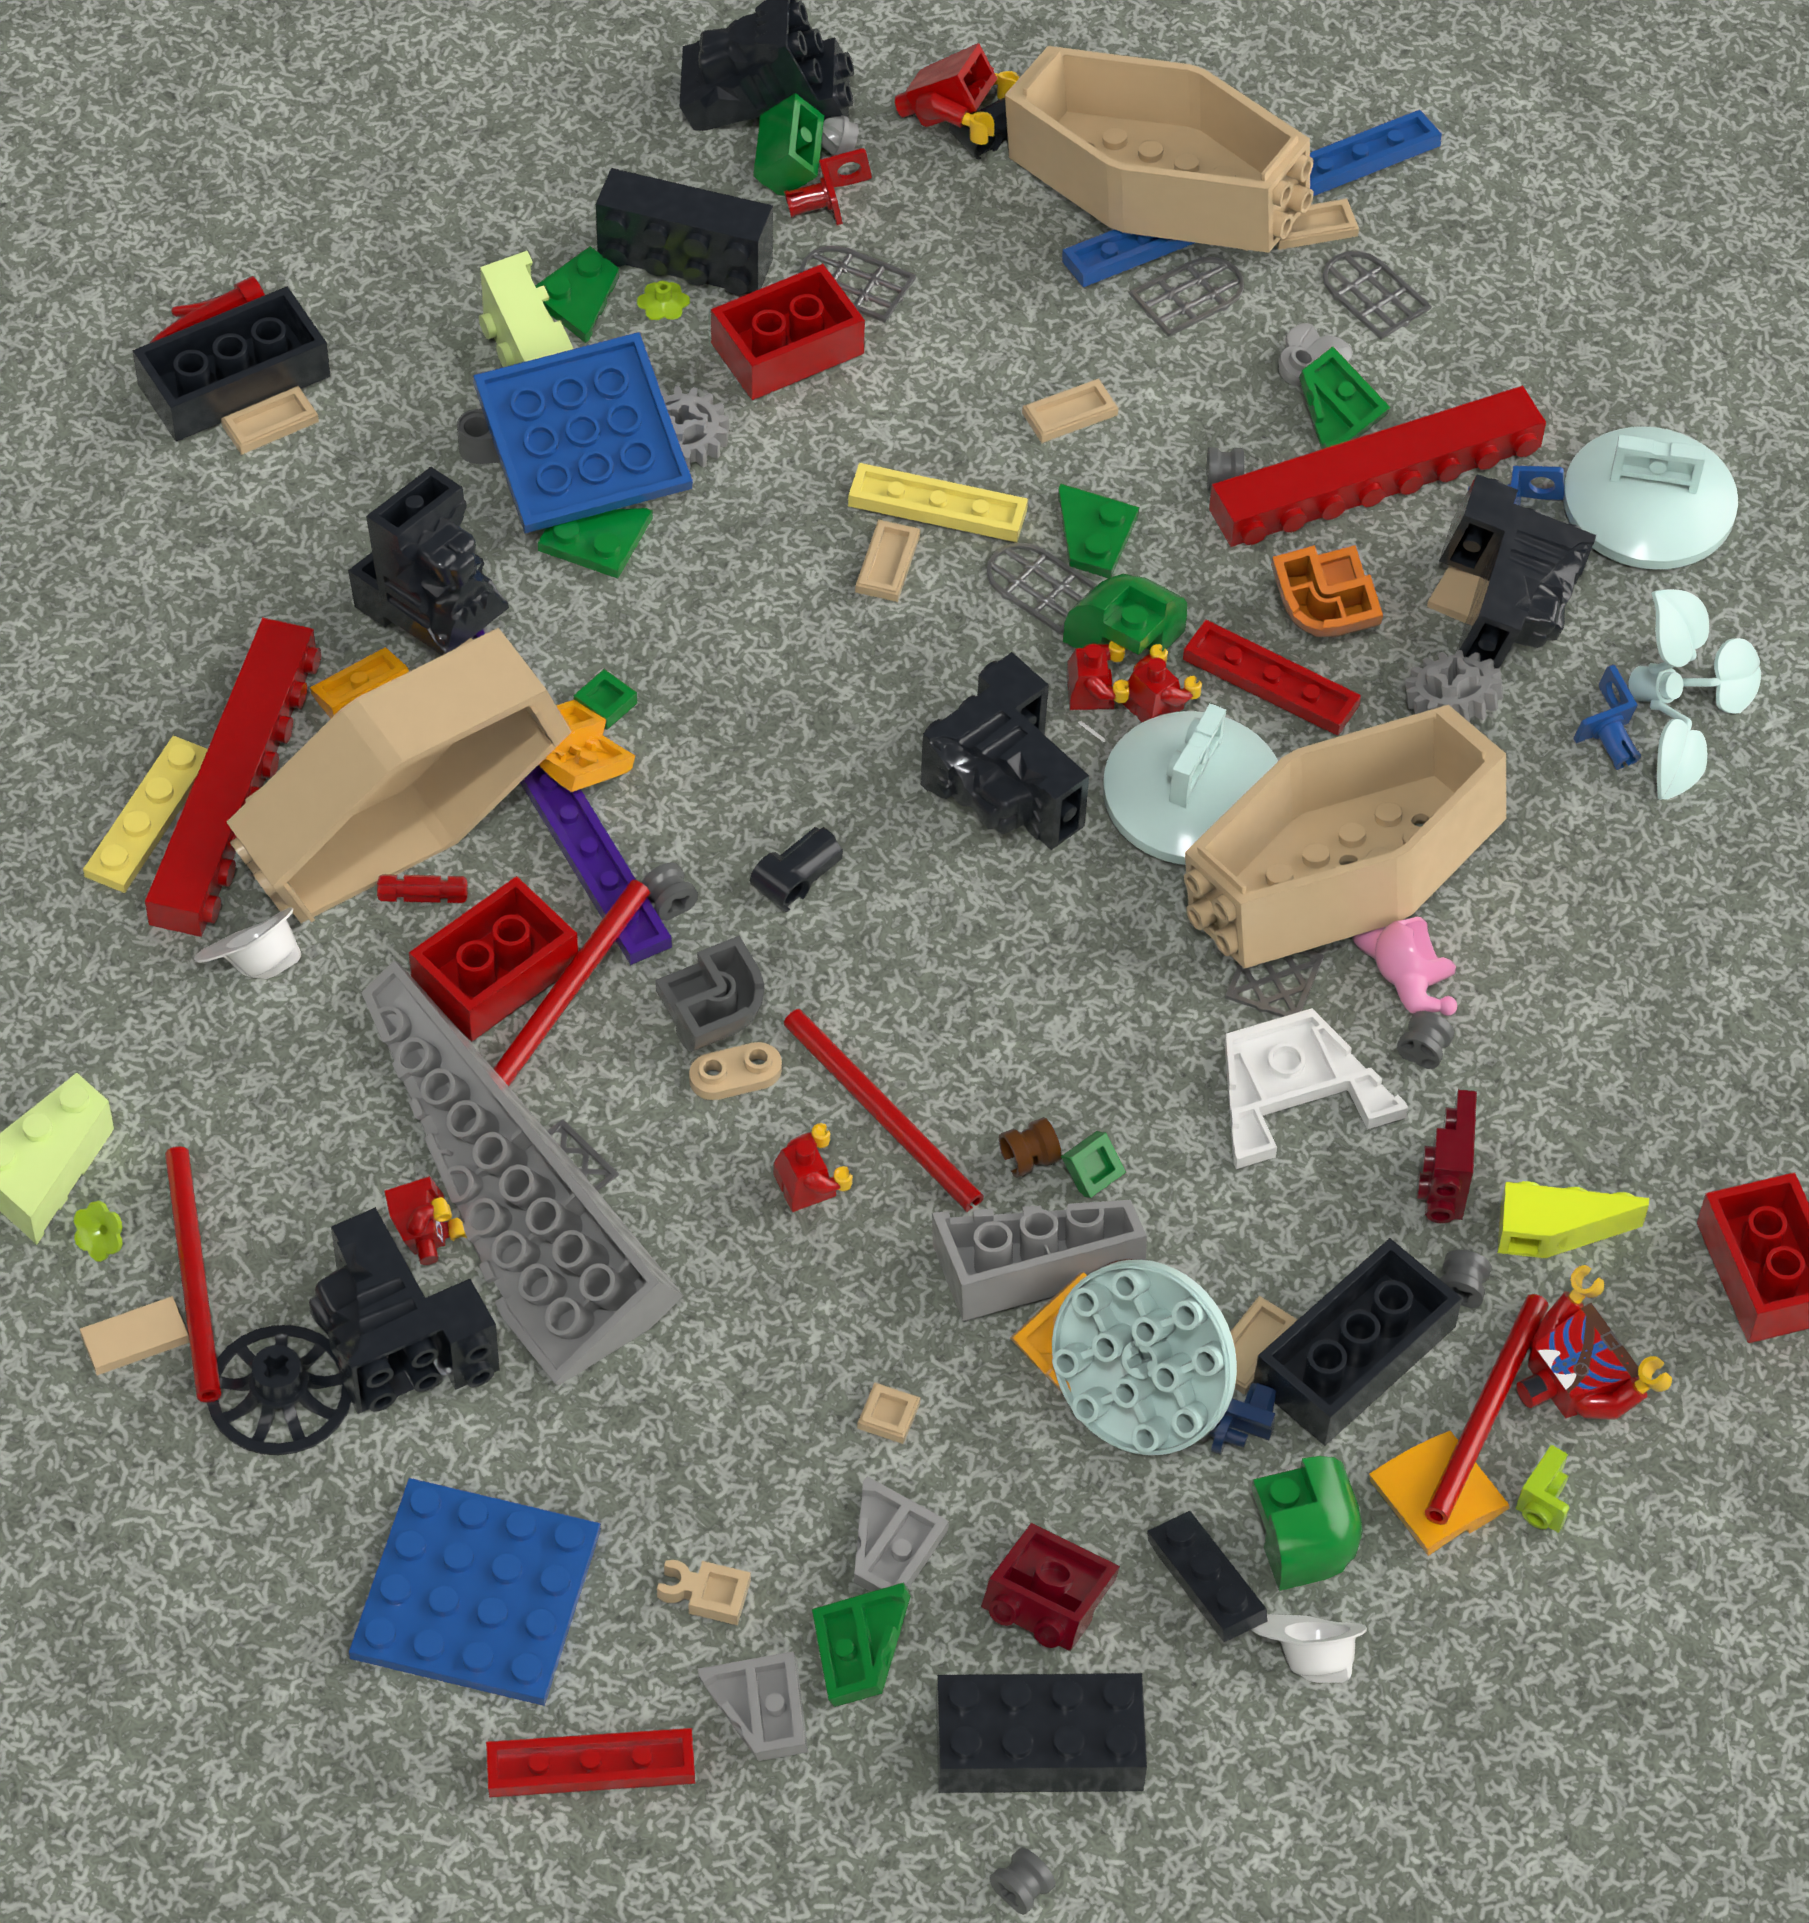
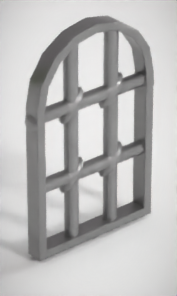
M837 245L823 246L811 251L803 259L800 267V272L808 270L806 265L813 258L836 267L837 270L833 274L836 281L842 273L846 274L847 272L869 280L864 290L862 288L858 290L838 281L837 283L842 290L859 296L854 306L860 313L885 323L897 305L903 301L904 295L916 279L915 274L855 250ZM824 252H840L847 255L843 261L839 260L837 262L820 254ZM853 257H856L879 268L874 274H867L847 265ZM886 269L909 279L904 287H900L880 279V276ZM874 285H881L899 292V294L891 303L871 295L869 292ZM864 300L866 302L870 300L889 309L883 316L861 307V304Z
M1347 251L1335 255L1326 263L1323 271V280L1332 298L1339 301L1381 340L1401 327L1408 326L1411 321L1432 308L1424 298L1391 270L1387 264L1372 254L1361 251ZM1352 257L1368 259L1378 266L1368 272ZM1345 259L1359 272L1358 275L1360 277L1350 282L1332 265L1339 260ZM1384 270L1401 288L1391 293L1376 280L1377 277L1375 275ZM1328 271L1342 282L1341 286L1343 287L1336 291L1329 283ZM1366 280L1383 293L1382 297L1384 298L1375 304L1358 290V285ZM1350 290L1366 304L1365 308L1367 309L1359 312L1341 295ZM1407 291L1423 307L1413 313L1400 301L1398 296ZM1391 301L1408 317L1395 323L1382 311V306ZM1374 312L1390 328L1381 332L1365 317Z
M1201 257L1186 262L1131 290L1129 294L1146 312L1147 317L1152 318L1162 331L1170 337L1221 310H1227L1229 306L1239 300L1244 290V280L1239 269L1229 261L1217 257ZM1202 263H1216L1220 265L1206 273H1199L1193 267ZM1226 269H1230L1237 277V279L1219 288H1213L1206 281V279ZM1185 270H1188L1195 277L1176 288L1174 286L1170 288L1165 280ZM1157 284L1165 290L1166 293L1146 303L1138 295ZM1196 284L1197 286L1201 284L1209 292L1189 303L1188 301L1184 303L1177 295ZM1239 284L1236 295L1228 301H1225L1219 295ZM1166 299H1173L1179 306V308L1161 317H1158L1150 309V307ZM1209 299H1215L1220 304L1198 316L1191 311V308ZM1186 313L1190 320L1171 330L1163 323L1179 314L1184 315Z
M1013 543L1005 545L995 551L988 560V580L990 585L1001 594V597L1010 600L1060 635L1064 632V624L1060 627L1039 612L1045 606H1048L1066 618L1068 611L1057 605L1054 598L1063 591L1079 602L1083 597L1071 590L1069 585L1075 578L1090 588L1097 585L1053 556L1050 552L1033 544ZM1013 550H1031L1040 554V556L1031 563ZM1005 553L1024 565L1023 568L1025 570L1018 577H1015L994 563L997 557ZM1048 559L1068 572L1069 575L1062 582H1059L1041 570L1042 567L1039 565ZM992 569L1008 579L1007 582L1010 584L1005 589L995 582L991 573ZM1032 572L1051 583L1052 588H1055L1046 597L1026 584L1025 579ZM1018 586L1038 599L1037 602L1039 604L1033 609L1010 593Z

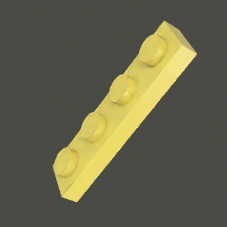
M859 463L848 495V506L1017 542L1026 516L1028 499Z
M174 735L172 736L83 868L86 878L123 893L127 891L185 804L208 750L207 748Z

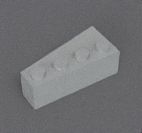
M1131 1200L1072 1203L1067 1205L1066 1210L1055 1211L1044 1210L1041 1205L1023 1207V1213L995 1215L993 1214V1209L973 1210V1216L950 1217L949 1212L932 1213L933 1247L963 1321L1053 1297L1080 1272H1084L1088 1276L1090 1273L1117 1260H1146L1147 1235Z

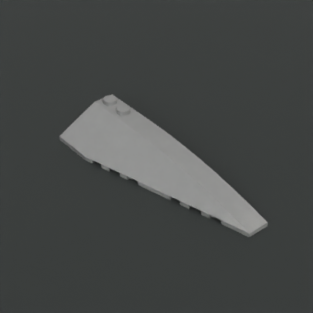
M394 960L361 992L382 1042L387 1044L394 1060L392 1065L397 1077L403 1081L411 1099L409 1104L413 1114L422 1124L426 1137H424L451 1202L457 1205L464 1222L463 1227L467 1239L473 1243L481 1261L479 1267L486 1282H494L503 1296L495 1301L501 1317L555 1384L561 1385L648 1331L684 1295L517 1095L400 963Z

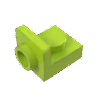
M1552 1444L1522 1487L1515 1509L1521 1511L1524 1519L1538 1529H1547L1549 1527L1559 1533L1564 1526L1570 1508L1568 1504L1558 1499L1569 1478L1568 1475L1563 1473L1568 1454Z

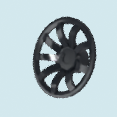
M272 1325L251 1331L228 1345L217 1358L220 1388L250 1391L245 1399L235 1408L223 1413L218 1399L213 1402H207L211 1418L219 1431L231 1442L243 1449L264 1455L294 1454L310 1449L326 1440L339 1428L347 1416L352 1403L339 1373L330 1376H320L306 1371L325 1352L334 1360L338 1370H341L338 1365L339 1360L330 1348L329 1339L305 1327ZM288 1336L301 1338L315 1345L306 1355L299 1358L293 1349L287 1347ZM275 1337V1345L265 1347L256 1356L247 1347L259 1340ZM236 1354L252 1369L250 1374L241 1378L233 1379L221 1376L227 1364ZM342 1385L337 1409H332L322 1404L307 1388L322 1389ZM298 1402L308 1411L328 1420L319 1430L307 1437L304 1435L294 1404ZM258 1404H261L260 1419L252 1438L238 1432L230 1424L253 1411ZM276 1409H282L293 1439L292 1442H264L273 1423Z

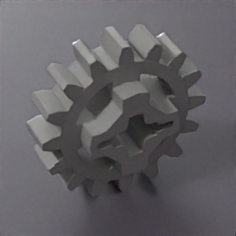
M675 386L674 394L669 396L666 392L660 390L689 471L692 462H697L700 466L706 467L708 455L718 459L720 457V447H727L729 416L724 415V405L722 403L713 405V394L711 393L704 395L702 398L698 397L696 387H693L688 394H682L681 388Z
M1457 650L1455 655L1448 656L1444 652H1440L1439 660L1436 661L1424 658L1422 659L1423 668L1412 667L1411 677L1405 679L1407 705L1409 709H1414L1415 714L1450 705L1468 722L1474 716L1484 720L1486 719V710L1496 711L1498 709V700L1503 699L1500 668L1494 669L1492 659L1480 662V653L1476 652L1469 658L1463 656L1462 650Z

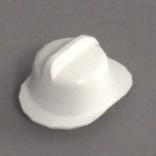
M287 908L263 923L235 932L202 949L195 955V962H207L224 957L242 975L263 979L278 975L297 963L301 957V951L287 921V918L293 913L294 909Z
M1267 1614L1268 1622L1251 1629L1258 1635L1281 1641L1287 1663L1293 1673L1316 1683H1343L1350 1679L1355 1655V1639L1367 1631L1366 1626L1359 1623L1333 1622L1311 1616Z

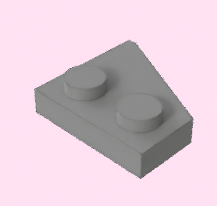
M866 1476L862 1486L854 1583L870 1592L903 1582L909 1589L947 1533L949 1521Z
M794 1651L698 1668V1676L702 1684L758 1761L808 1752L798 1664Z

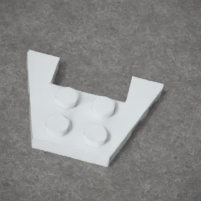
M1313 1008L1230 1032L1225 1036L1224 1046L1233 1164L1236 1169L1276 1157L1277 1146L1263 1115L1348 1091L1367 1130L1404 1119L1407 1116L1408 1106L1399 1095L1394 1097L1381 1084L1382 1078L1371 1067L1366 1069L1351 1054L1352 1048Z

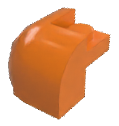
M1314 545L1272 557L1271 566L1283 605L1298 628L1315 637H1338L1379 626L1382 623L1383 613L1371 575L1365 576L1356 545L1318 555Z

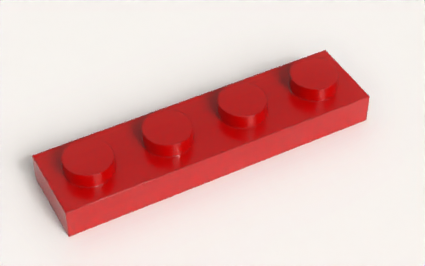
M1205 619L1184 648V661L1339 736L1360 706V694Z
M692 1728L486 1742L489 1798L695 1784Z

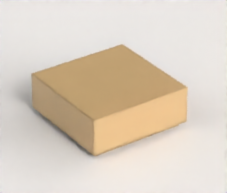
M874 1383L858 1420L857 1429L904 1444L920 1406L921 1398Z

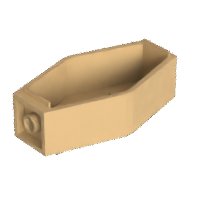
M1047 46L1005 94L1009 158L1099 221L1120 232L1269 253L1280 239H1285L1288 236L1292 224L1299 215L1306 213L1311 206L1313 190L1310 189V174L1313 168V158L1310 157V138L1203 68L1184 63Z
M497 628L474 640L472 638L468 639L456 649L355 698L341 708L264 786L245 799L246 803L227 821V824L237 836L230 843L280 912L287 908H293V914L300 923L310 920L312 923L315 921V916L376 886L380 875H397L459 843L572 731L546 688L502 631Z
M1450 705L1292 751L1283 756L1185 851L1186 873L1184 874V881L1188 893L1186 913L1190 922L1196 929H1203L1215 941L1217 947L1225 956L1233 957L1245 969L1386 927L1394 921L1404 920L1414 914L1506 820V753ZM1419 823H1423V824H1424V825L1421 826V827L1415 826V824H1419Z

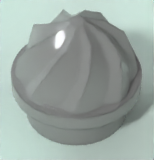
M843 115L841 117L827 118L823 125L821 147L829 151L831 156L853 151L858 138V124L849 122V118Z

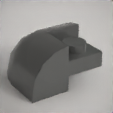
M740 935L697 952V964L655 980L656 992L676 1024V1034L679 1040L689 1052L739 1033L753 1023L762 1005L765 988L761 971Z

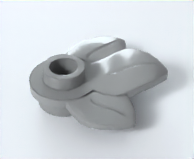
M1310 323L1299 324L1292 328L1286 336V348L1282 351L1278 360L1279 373L1287 383L1301 386L1299 376L1302 370L1332 346L1347 362L1351 359L1352 348L1339 337L1327 335L1320 338L1317 330Z

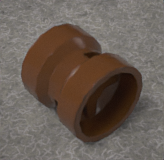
M1045 1117L1030 1122L1027 1129H1024L1022 1132L1013 1128L999 1134V1146L1003 1158L1008 1160L1015 1157L1017 1168L1011 1170L1016 1178L1029 1174L1034 1164H1042L1047 1167L1060 1162L1062 1159L1061 1147L1056 1132Z

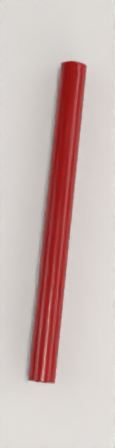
M630 881L493 1069L508 1086L519 1074L649 896V889L640 881Z
M801 1009L792 1011L785 1018L784 1026L966 1212L973 1208L970 1205L971 1203L976 1206L983 1201L984 1195Z
M176 1146L165 1152L196 1396L201 1402H213L221 1397V1388L190 1156L187 1148Z
M1530 1294L1526 1297L1425 1509V1516L1435 1524L1443 1525L1448 1522L1529 1350L1531 1340L1545 1316L1549 1304L1540 1295Z

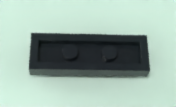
M1191 1511L1147 1531L1148 1541L1157 1556L1223 1642L1268 1622L1267 1608Z

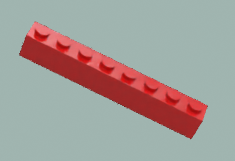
M1522 385L1214 483L1211 486L1209 511L1230 547L1242 543L1254 545L1262 541L1267 535L1283 530L1285 532L1297 531L1307 522L1320 518L1331 520L1340 516L1345 510L1360 505L1372 507L1381 502L1385 497L1398 493L1409 495L1418 491L1422 485L1438 480L1449 482L1456 479L1461 473L1478 467L1481 470L1490 469L1500 460L1512 456L1527 457L1542 446L1546 421Z
M262 617L145 899L150 926L202 937L207 923L214 924L216 922L221 907L219 893L222 886L229 887L231 885L236 868V862L233 860L236 851L230 842L237 836L227 824V821L246 803L245 799L263 786L266 778L271 779L277 772L279 763L278 747L280 743L287 744L289 742L293 729V718L291 717L294 708L301 709L307 695V683L305 681L308 673L316 674L319 668L321 649L316 647L313 628Z

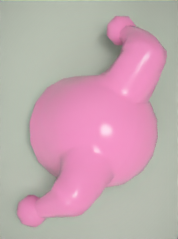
M1414 917L1394 921L1386 926V928L1382 927L1353 936V941L1357 947L1374 958L1382 976L1388 982L1395 985L1401 1002L1410 1013L1429 1011L1451 1016L1456 1012L1457 1002L1453 997L1445 996L1442 999L1428 996L1426 993L1428 986L1454 975L1456 966L1450 959L1438 958L1436 956L1428 934L1427 922L1423 918Z

